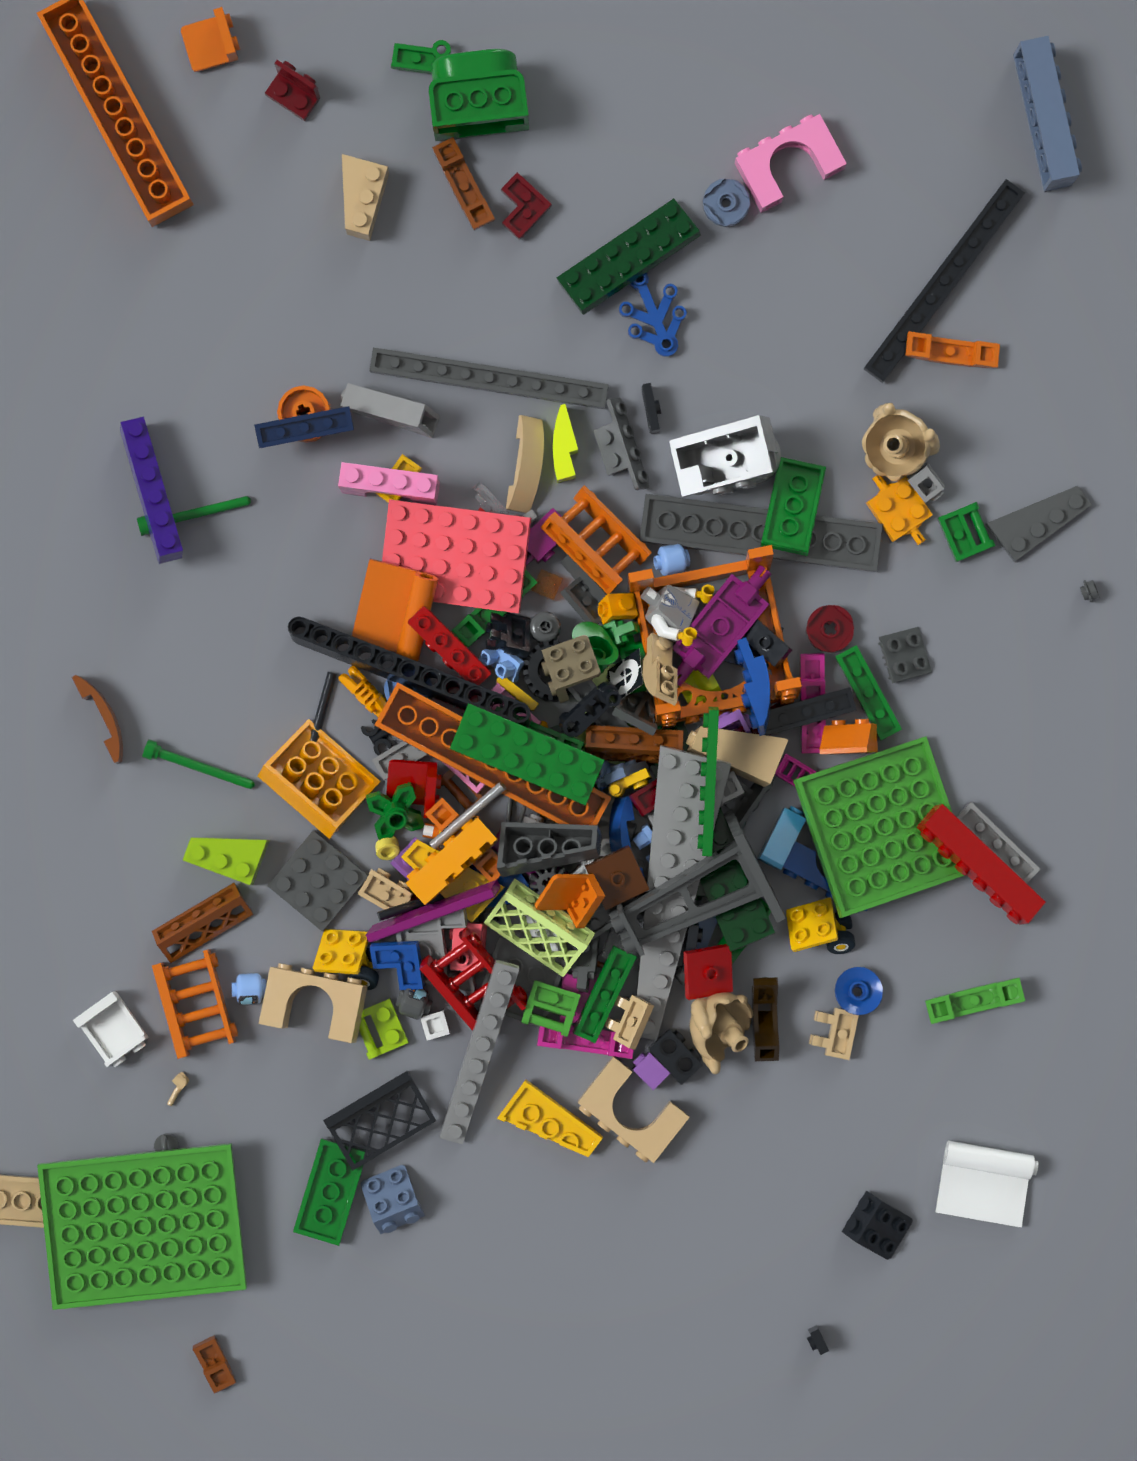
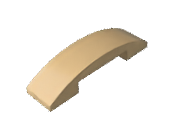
M519 415L516 439H519L520 443L514 484L509 486L506 509L527 513L532 507L540 480L544 453V429L541 419Z

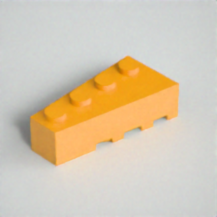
M478 817L475 820L470 819L461 827L463 831L457 837L452 835L443 843L445 847L439 853L434 851L425 859L427 864L422 869L416 867L406 876L409 880L405 884L424 905L433 900L498 842L497 838Z

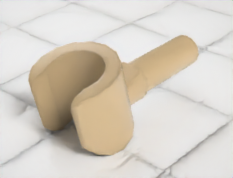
M180 1072L172 1080L177 1087L167 1102L169 1106H173L178 1094L189 1083V1078L183 1072Z

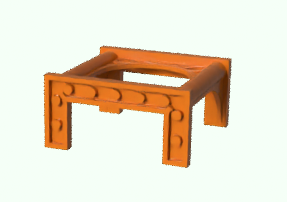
M772 545L749 549L746 560L683 573L654 578L652 569L628 573L629 593L634 594L645 656L647 655V638L652 632L657 634L654 627L645 617L650 605L641 599V595L647 587H651L658 592L666 585L685 587L729 578L731 574L734 576L748 574L750 579L759 568V565L765 568L759 576L762 577L771 568L774 555ZM769 577L758 590L760 592L759 595L769 603L758 620L784 642L771 577ZM788 657L778 669L765 659L766 664H768V671L771 670L772 675L769 674L770 704L780 702V705L794 703V699H798L802 685L800 677L793 678L790 672ZM743 681L739 685L723 691H705L684 682L681 687L677 688V700L682 692L690 691L692 693L690 703L686 706H680V702L677 701V704L674 706L653 696L655 722L657 726L662 725V729L675 727L677 722L685 721L686 724L697 723L704 713H708V707H718L719 716L725 712H734L738 709L741 710L742 714L746 713L748 708L744 707L741 699V694H744L742 690L746 683ZM724 693L728 695V698L725 700L721 698V695ZM704 696L706 698L705 703L700 701L695 705L697 697Z

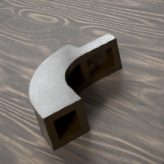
M778 977L753 978L752 1028L755 1062L779 1061Z

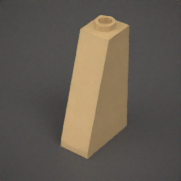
M700 726L695 732H690L686 744L689 745L686 752L706 756V752H702V737H707V728ZM718 729L717 760L731 763L730 772L734 771L736 775L766 787L772 782L788 740L780 737L759 736V734Z

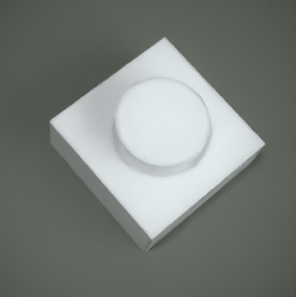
M444 1010L422 1016L421 1023L427 1041L450 1034Z

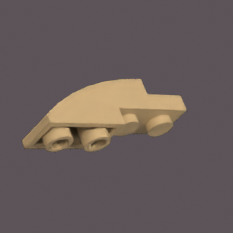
M652 632L647 638V655L642 660L644 684L650 694L675 706L677 704L678 669L672 666L673 642L659 637Z

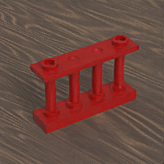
M466 927L463 929L461 937L463 943L439 960H434L430 955L426 956L421 961L420 970L473 1031L479 1013L474 1004L484 997L488 982L469 996H464L459 990V986L483 968H486L491 974L495 960L482 946L479 936L475 932L471 933ZM471 950L478 961L456 977L449 978L444 972V968L465 952ZM514 984L507 1008L516 1003L521 1010H524L527 1003V994L521 986Z

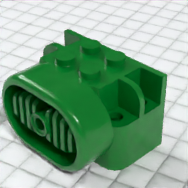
M486 49L461 52L439 57L432 62V82L429 85L428 92L435 141L448 140L452 137L458 139L529 130L525 81L523 75L518 71L516 55L512 51Z

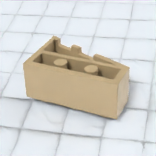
M342 154L345 229L347 235L370 241L389 176L388 166Z

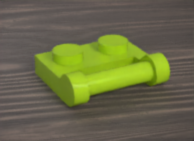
M391 998L363 1009L359 1032L368 1051L366 1053L368 1060L409 1043ZM368 1015H371L383 1046L379 1048L376 1047L364 1019Z

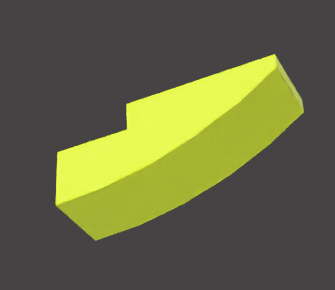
M565 404L560 405L553 434V462L557 483L576 478L570 455L578 453V447Z

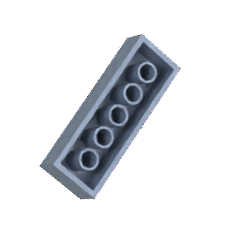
M1049 35L1020 41L1013 54L1044 192L1072 186L1079 177L1080 172H1082L1081 161L1079 158H1076L1074 151L1077 148L1076 138L1074 135H1071L1069 128L1071 126V116L1069 112L1065 111V90L1060 89V68L1058 65L1055 66L1053 58L1056 56L1054 43H1050Z

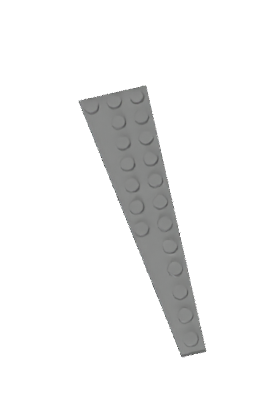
M660 745L647 880L650 890L646 891V894L706 858V856H702V849H697L698 834H703V825H698L699 810H704V801H700V786H705V776H701V762H706V756ZM717 760L714 827L731 763ZM700 879L687 887L693 902L695 901ZM676 892L646 909L644 912L643 929L686 912L688 906L682 895ZM687 927L643 944L645 954L640 957L637 996L654 1005V1008L641 1037L657 1041Z

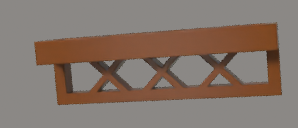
M590 725L586 729L585 752L603 760L628 762L635 759L636 762L646 760L647 763H658L660 745L683 750L682 730L656 729L652 736L639 728Z
M234 882L154 929L152 934L159 949L168 961L172 963L252 916L253 912ZM239 905L244 909V911L237 915L230 914L232 909ZM215 919L222 920L219 926L210 927L211 922ZM193 932H202L201 936L197 939H189L190 934ZM173 944H181L180 949L173 953H170L167 949Z

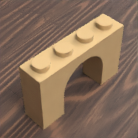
M278 963V967H270L259 1024L281 1029L288 1028L295 996L303 988L312 985L323 989L330 996L333 1003V1016L328 1038L348 1043H357L368 985L361 984V979L348 977L347 981L338 980L339 975L324 972V976L315 975V971L312 969L301 968L300 972L292 970V965Z
M612 1056L579 1098L578 1104L581 1106L578 1109L589 1118L591 1115H594L600 1120L597 1124L608 1133L612 1130L619 1135L616 1139L628 1148L631 1145L638 1150L635 1154L647 1163L650 1160L654 1163L690 1117L669 1101L656 1119L646 1127L629 1128L621 1124L613 1113V1099L617 1091L632 1074V1070Z

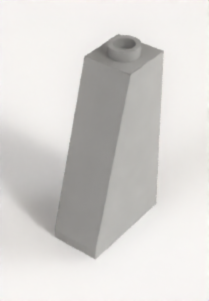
M349 383L341 394L340 406H350L352 413L426 437L433 438L440 415L425 404Z

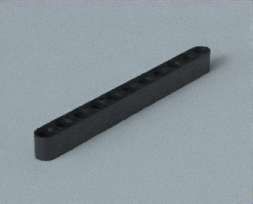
M294 617L288 623L291 639L298 645L393 682H398L406 687L465 710L469 703L528 728L531 724L530 708L523 702L304 617ZM299 627L306 628L301 634L294 633ZM319 636H327L326 641L321 643L316 642V639ZM342 644L349 645V648L345 651L338 650V647ZM363 653L371 654L370 658L366 660L360 659ZM385 661L393 662V665L389 668L381 667ZM411 669L415 671L414 675L411 677H406L403 675L404 672ZM429 678L437 679L436 684L431 686L425 684V682ZM455 686L459 688V691L456 694H450L447 692L448 689ZM474 695L482 697L477 703L470 701V698ZM495 704H502L504 706L501 711L492 710ZM522 712L526 714V717L523 720H516L514 718L515 714Z

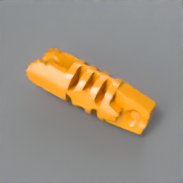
M351 666L348 670L350 676L343 673L338 677L339 681L355 695V698L362 705H365L369 712L379 717L386 704V699L381 693H378V690L368 682L369 680L355 666Z

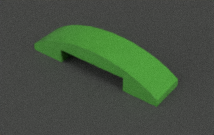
M1014 978L925 1000L930 1022L934 1024L955 1019V1017L1024 1002L1025 997L1020 978Z

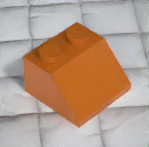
M855 719V724H846V720H833L831 725L824 726L820 754L878 752L877 724L869 723V719Z

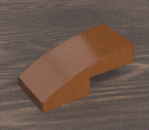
M215 1335L193 1345V1351L203 1368V1374L214 1393L236 1383L229 1363Z

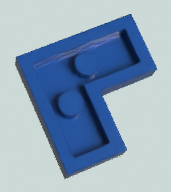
M419 941L381 942L370 945L373 969L396 968L400 990L408 988L416 990L425 987L424 974L420 970L421 954Z

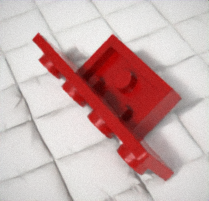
M422 606L408 620V624L425 640L427 647L431 651L437 652L442 657L445 665L450 669L453 668L464 680L480 685L491 675V671L426 606Z

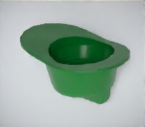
M581 622L572 630V639L582 635L588 636L602 674L610 664L618 659L619 651L602 626L593 622Z

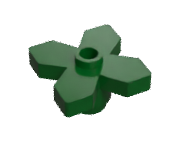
M411 782L398 785L392 799L380 791L366 795L369 811L381 815L374 824L379 840L393 837L395 831L403 827L411 832L424 828L421 811L410 808V805L416 799Z

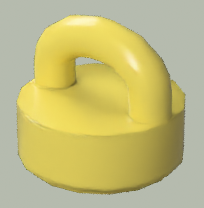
M395 836L383 838L375 844L376 855L382 860L394 859L400 852L399 843Z

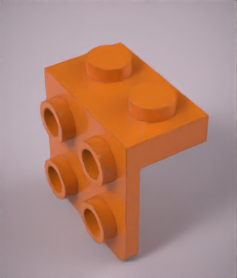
M222 7L213 9L215 17L185 25L181 28L183 41L194 72H200L239 60L236 51L240 50L237 37H232L229 29L234 27L229 13L225 14Z
M556 874L550 879L536 901L535 908L540 911L567 910L575 927L585 928L604 899L605 894L594 874Z

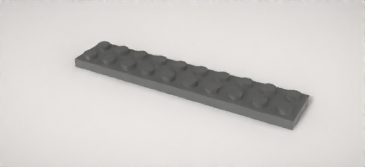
M645 494L640 541L660 545L680 544L683 548L747 556L749 549L762 547L760 545L768 509ZM816 515L808 556L773 549V559L876 572L883 524Z

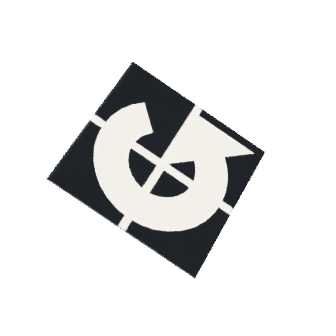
M640 648L607 670L608 681L618 689L621 699L643 685Z

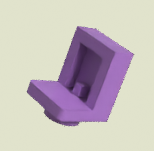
M740 709L732 713L728 711L719 716L718 729L732 731L739 726H743L746 733H752L749 715H743Z

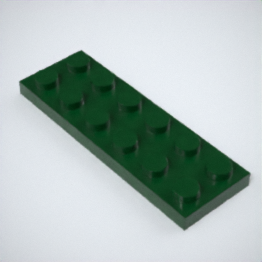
M673 198L556 278L584 315L700 237L701 233Z

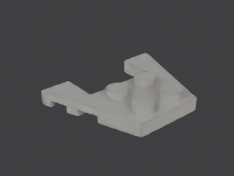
M466 908L396 933L397 942L419 941L421 961L428 955L434 960H439L447 954L444 929L466 928L468 925ZM449 965L444 968V972L449 978H454L463 972H450ZM424 975V981L432 984ZM475 975L462 983L459 989L466 991V994L475 992L477 990Z

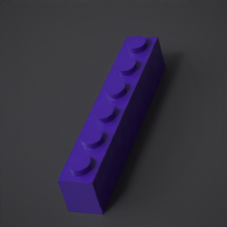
M144 416L120 422V433L158 563L162 564L182 559V545Z

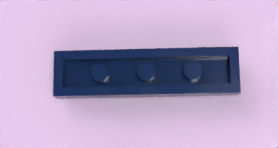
M350 406L254 424L259 448L354 430Z

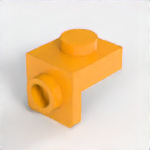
M607 594L598 603V615L601 617L602 624H607L613 619H635L638 616L634 594Z

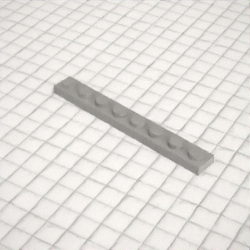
M495 960L442 1125L441 1139L459 1144L464 1142L519 972L518 965Z

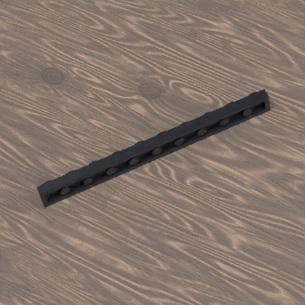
M1005 179L864 367L865 371L880 382H884L906 352L907 333L909 331L920 333L1025 192Z

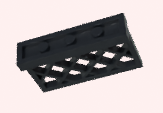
M406 1071L323 1121L353 1171L436 1122V1119L411 1075ZM411 1086L415 1093L413 1104L399 1101L401 1092ZM398 1093L397 1100L390 1099ZM417 1098L421 1103L422 1107L416 1105ZM390 1101L396 1103L392 1117L378 1113L382 1102ZM398 1104L412 1107L409 1121L395 1118ZM377 1106L376 1112L369 1111L370 1109ZM414 1109L425 1110L429 1120L423 1124L411 1122ZM364 1113L375 1115L371 1129L357 1126L360 1115ZM377 1116L391 1119L388 1134L374 1130ZM356 1118L355 1125L348 1123ZM394 1120L408 1124L406 1133L401 1137L391 1135ZM343 1125L354 1128L350 1141L340 1139L336 1130ZM410 1125L418 1126L413 1130L409 1131ZM356 1129L370 1132L367 1146L353 1143ZM373 1133L387 1136L385 1146L381 1149L370 1147ZM390 1137L396 1139V1140H394V1141H392L391 1143L388 1144V1141H389V1138H390ZM343 1143L349 1144L348 1151ZM352 1145L366 1149L364 1158L357 1163H354L350 1156ZM368 1150L376 1151L371 1155L367 1156Z

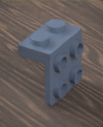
M404 1165L397 1166L361 1182V1188L372 1221L380 1234L391 1233L397 1227L415 1223L425 1216Z

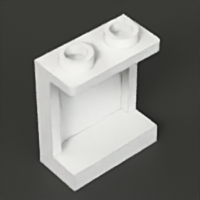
M116 991L105 996L73 1020L78 1028H82L104 1059L106 1067L112 1064L114 1067H117L127 1060L124 1055L131 1050L134 1054L146 1046L144 1041L149 1038Z

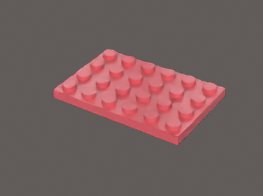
M389 499L382 562L436 576L438 583L433 602L520 613L531 517Z

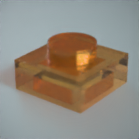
M541 569L536 579L538 583L532 588V592L554 601L563 578Z

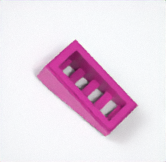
M785 753L774 775L795 787L791 777L797 767L801 771L796 779L803 777L805 772L810 775L816 773V771ZM790 762L793 766L786 776L783 772Z

